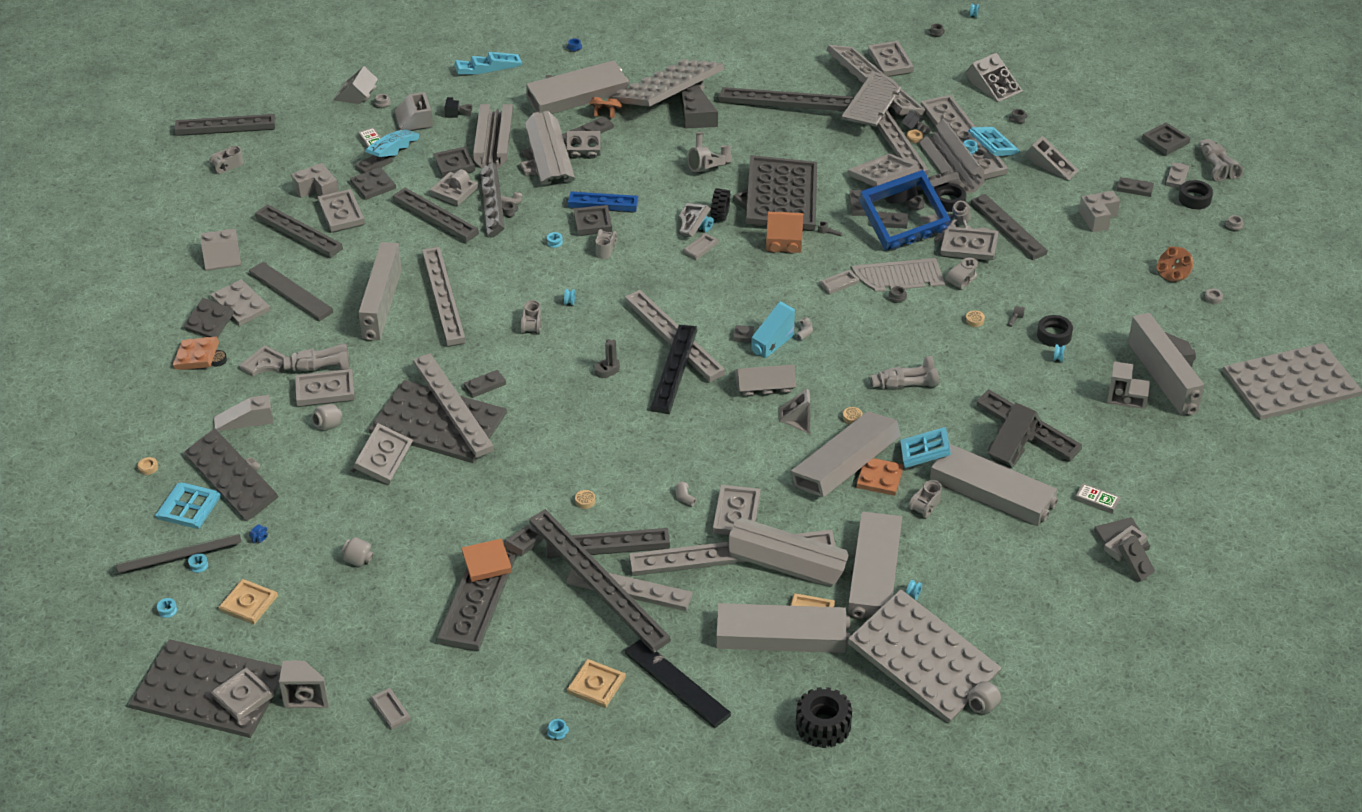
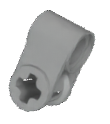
M231 146L223 151L212 154L209 162L215 167L217 173L221 174L243 165L244 159L241 148L239 146Z
M602 229L598 230L596 238V256L598 258L607 259L612 255L617 242V231L605 232Z
M970 257L963 259L956 267L949 271L946 279L947 282L963 290L964 286L967 287L977 277L975 271L978 265L977 260Z
M530 300L525 303L521 319V333L528 331L540 334L541 305L538 301Z
M935 480L927 481L913 495L908 509L911 511L915 510L923 514V517L928 518L941 501L942 485Z

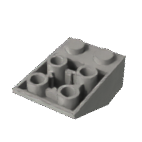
M997 53L972 63L965 72L974 86L997 102L1023 91Z

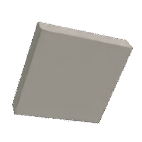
M248 668L243 669L211 691L212 697L238 721L274 697L273 691Z

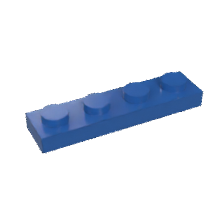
M570 191L568 207L584 208L608 205L609 210L636 212L638 196Z

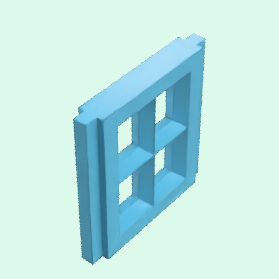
M972 127L968 130V133L994 156L1015 155L1020 152L1017 147L994 127Z
M946 427L901 440L905 468L951 455ZM923 451H924V453H920V454H917V455L910 456V455H912V454H916V453H919V452H923Z
M183 482L177 483L155 517L159 520L200 529L220 499L221 493ZM184 492L194 494L188 503L179 501ZM198 495L207 497L202 506L192 504ZM175 505L185 507L179 516L170 514ZM189 508L198 510L193 519L183 517Z

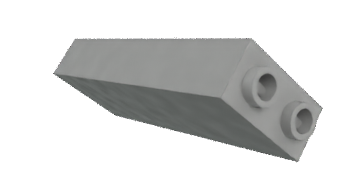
M613 60L527 83L526 97L536 112L543 113L544 111H549L553 114L589 104L592 97H598L601 100L617 94L618 90L627 89L629 80L622 73L621 67Z
M380 243L359 310L362 339L381 340L402 271L399 243Z
M1150 313L1133 316L1128 339L1129 346L1181 416L1195 414L1199 411L1204 383Z
M867 411L791 470L794 486L812 494L825 497L900 437L897 420Z
M950 444L951 455L938 458L931 467L930 480L938 481L947 488L1036 526H1039L1042 521L1045 522L1047 520L1050 509H1054L1058 503L1056 488Z
M870 512L861 513L848 616L871 618L893 597L902 516Z
M718 603L717 649L845 653L846 646H850L847 644L850 633H846V629H850V616H846V608Z

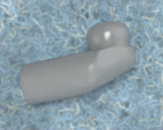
M514 192L511 198L501 196L502 203L511 201L517 205L522 202L523 194Z
M808 317L800 320L801 330L795 334L796 339L802 341L813 332L812 322H810Z
M682 481L677 483L675 487L677 500L692 507L697 502V498L688 494L689 485Z

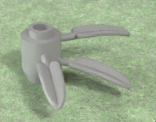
M957 201L952 207L953 215H948L950 219L954 218L950 222L949 227H956L954 224L956 222L957 224L964 225L962 228H971L967 226L971 219L968 203ZM937 215L922 216L919 218L922 222H933L939 220ZM945 230L937 235L935 241L943 240Z

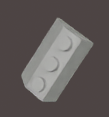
M795 365L734 370L738 392H743V395H754V391L760 390L762 394L773 393V389H780V393L792 392V388H796Z

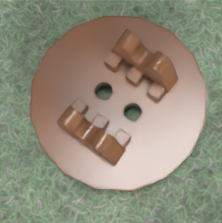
M592 97V100L589 102V105L594 106L595 117L599 116V110L608 108L610 110V118H614L615 110L622 106L617 99L608 98V101H604L601 98Z
M1171 246L1160 256L1157 270L1166 280L1179 282L1186 279L1191 273L1193 258L1186 249Z

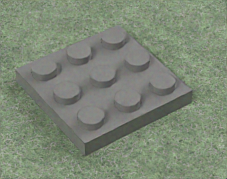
M886 154L848 169V175L875 187L918 172L919 167L917 164L900 157Z

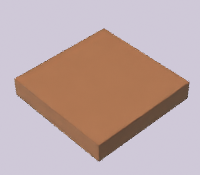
M502 538L462 547V554L471 582L512 573V567Z

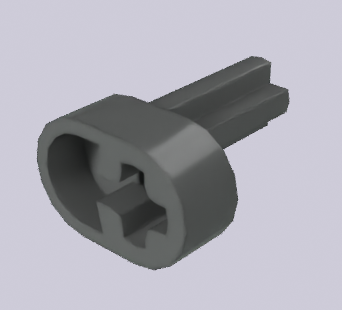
M614 339L606 340V359L595 365V374L599 378H608L620 370V362L616 357V340Z

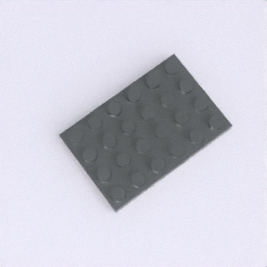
M750 155L746 223L767 225L768 211L803 213V229L815 230L817 162Z
M404 380L368 429L369 433L372 434L379 423L412 439V446L474 463L477 459L430 388L421 384ZM460 396L490 439L507 414V409Z
M169 639L130 701L129 706L131 709L251 738L273 697L238 721L212 697L211 691L243 669L248 668L275 695L280 686L279 679L282 666Z

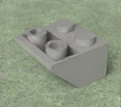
M425 92L409 94L395 109L400 130H414L433 126L432 112Z

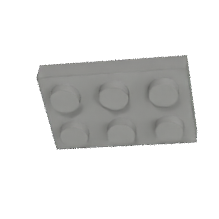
M899 41L868 45V52L879 70L886 76L914 72V66Z
M351 189L318 196L319 205L331 232L365 224L364 217Z
M947 226L948 229H945L941 247V256L994 260L999 231Z
M242 279L210 294L214 302L233 308L235 313L231 318L239 326L271 311L270 306Z
M352 369L295 375L297 406L355 400Z
M378 423L353 468L389 485L413 440Z
M721 485L713 534L729 535L734 521L740 518L756 522L761 489Z

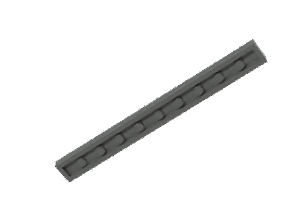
M722 87L719 96V102L840 112L845 111L854 99L853 96Z
M546 509L529 518L530 525L653 653L671 642L670 636Z

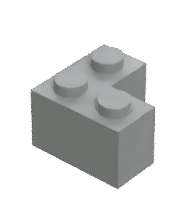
M323 163L291 174L293 188L301 198L316 192L319 196L339 192L336 178Z
M1114 191L1081 196L1079 213L1092 232L1109 230L1111 217L1118 216L1120 200Z
M1114 362L1107 404L1146 409L1150 381L1132 379L1133 364Z

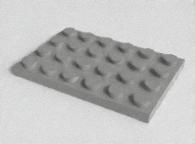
M682 59L676 65L667 66L664 71L655 72L652 77H645L639 83L630 84L627 89L618 90L617 94L611 96V98L617 99L620 103L652 106L724 70L723 63H716V61L706 62V60L699 62L697 60L687 61V59Z
M1324 343L1223 367V372L1260 420L1362 395V389Z
M903 590L898 591L847 641V644L948 723L969 704V692L980 682H990L1002 669V667Z

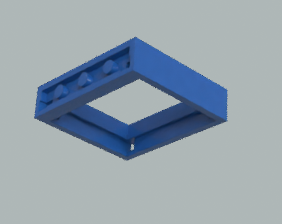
M924 169L866 189L860 193L859 202L885 251L893 248L896 250L905 244L910 245L921 238L927 239L935 233H942L950 225L951 220ZM921 185L939 220L890 237L872 202Z

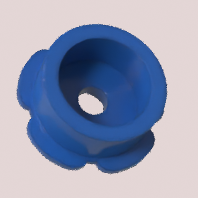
M577 38L570 39L567 48L571 51H578L582 49L581 41Z
M260 524L256 525L249 533L253 543L257 541L261 543L268 536V528Z

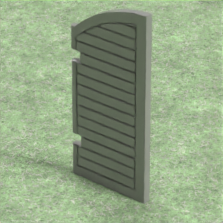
M872 71L843 113L842 119L876 127L882 118L878 115L883 116L896 97V95L892 94H898L901 86L888 76Z
M936 258L852 266L853 272L860 281L874 289L875 292L886 291L885 287L892 289L895 286H901L904 289L925 287V283H930V286L945 285Z

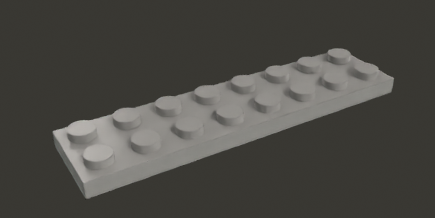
M828 45L826 51L831 54V57L838 60L840 65L846 67L851 74L858 77L860 82L865 83L872 71L883 74L853 47ZM902 89L898 94H892L896 95L890 107L895 109L897 114L904 115L913 110L917 111L920 115H924L926 109Z
M951 95L921 101V106L926 109L925 113L935 126L944 119L963 144L966 140L977 142L978 151H975L972 155L983 168L984 179L1008 174V168L1000 157L994 156L968 133L969 129L976 126Z

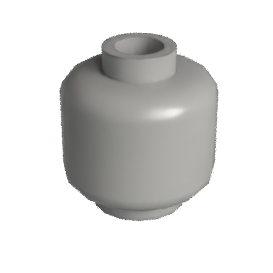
M334 404L318 406L312 414V422L320 430L338 427L342 419L341 410Z
M353 537L351 540L347 539L341 551L343 559L357 567L363 566L364 563L369 564L374 554L371 552V544L357 537Z
M987 681L980 682L969 692V705L977 713L988 714L1000 703L1001 694L994 684Z

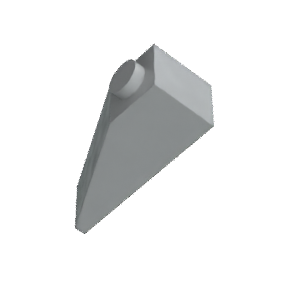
M1043 136L1025 154L1034 164L1067 181L1079 171Z
M270 396L250 397L214 417L215 429L222 431L272 424L273 413Z

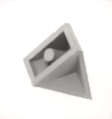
M805 389L779 408V421L810 434V392L808 389Z

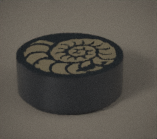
M216 350L211 366L214 367L222 366L227 362V356L224 351Z

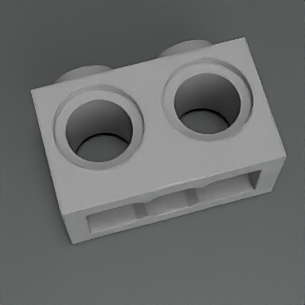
M567 131L568 156L579 158L580 155H587L589 158H595L597 155H601L600 131ZM574 143L579 144L578 147H572L571 145ZM590 143L596 144L595 147H589L588 145Z

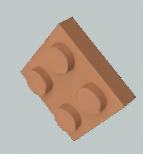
M217 337L182 340L173 363L174 369L185 370L210 367L219 344Z
M875 458L871 459L861 469L857 488L896 496L904 464Z

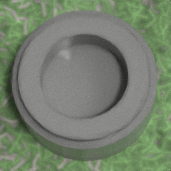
M1208 289L1205 292L1204 299L1208 303L1219 304L1223 300V293L1218 289Z

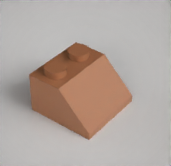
M768 211L766 251L801 253L803 213Z

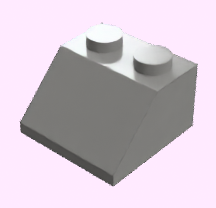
M363 66L344 82L333 100L359 104L361 101L365 102L371 96L369 93L376 88L375 83L378 78Z
M236 229L200 234L206 271L241 266Z
M283 661L279 683L284 707L329 708L324 677L306 661Z

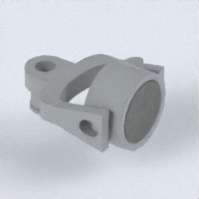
M695 132L696 146L688 151L687 157L688 165L692 172H705L711 167L732 162V146L721 145V153H712L706 146L702 147L704 132Z

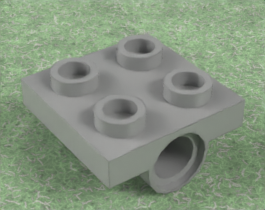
M460 169L455 174L449 172L430 189V195L458 206L478 188V183L470 180L468 173Z

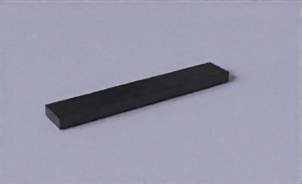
M678 325L651 405L652 412L670 414L698 331L697 326Z
M641 639L625 649V654L712 727H718L731 717V712L660 653L657 651L653 653Z

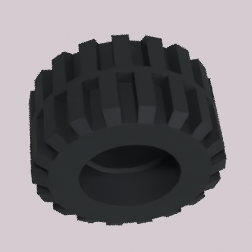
M818 687L815 691L811 689L808 690V694L804 693L801 699L798 700L796 709V730L799 731L798 735L801 738L804 737L806 743L812 741V746L817 747L818 744H822V748H826L827 744L834 747L836 742L841 744L844 742V738L847 739L852 723V707L850 700H847V696L845 694L840 695V691L836 689L832 691L829 687H826V689ZM825 714L833 718L820 719L816 715Z

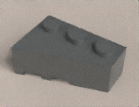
M698 84L682 90L681 101L685 129L718 127V111Z
M1016 402L1013 407L1009 408L1006 421L1000 425L995 441H992L988 448V454L991 459L1011 468L1015 466L1024 453L1026 442L1033 440L1034 435L1032 433L1037 427L1041 428L1043 425L1035 410Z

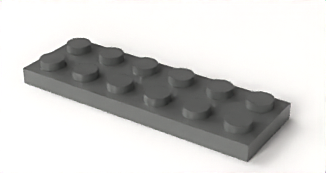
M215 428L184 451L189 460L246 521L253 518L279 497L270 485Z
M506 551L511 567H513L516 554ZM466 569L438 635V644L479 651L510 573L471 582L468 569Z

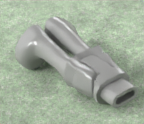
M1211 139L1199 142L1205 159L1215 166L1212 171V177L1215 181L1224 180L1227 175L1231 179L1240 178L1243 175V167L1237 161L1227 156L1226 149Z
M347 343L320 351H314V348L306 349L297 354L293 353L291 357H284V369H293V371H296V368L300 371H316L318 368L337 365L341 370L350 369Z
M926 356L923 364L916 368H901L898 366L883 372L878 371V374L870 375L873 388L881 387L882 389L897 390L898 388L904 389V386L910 385L929 387L939 385L938 370L934 368L932 356Z

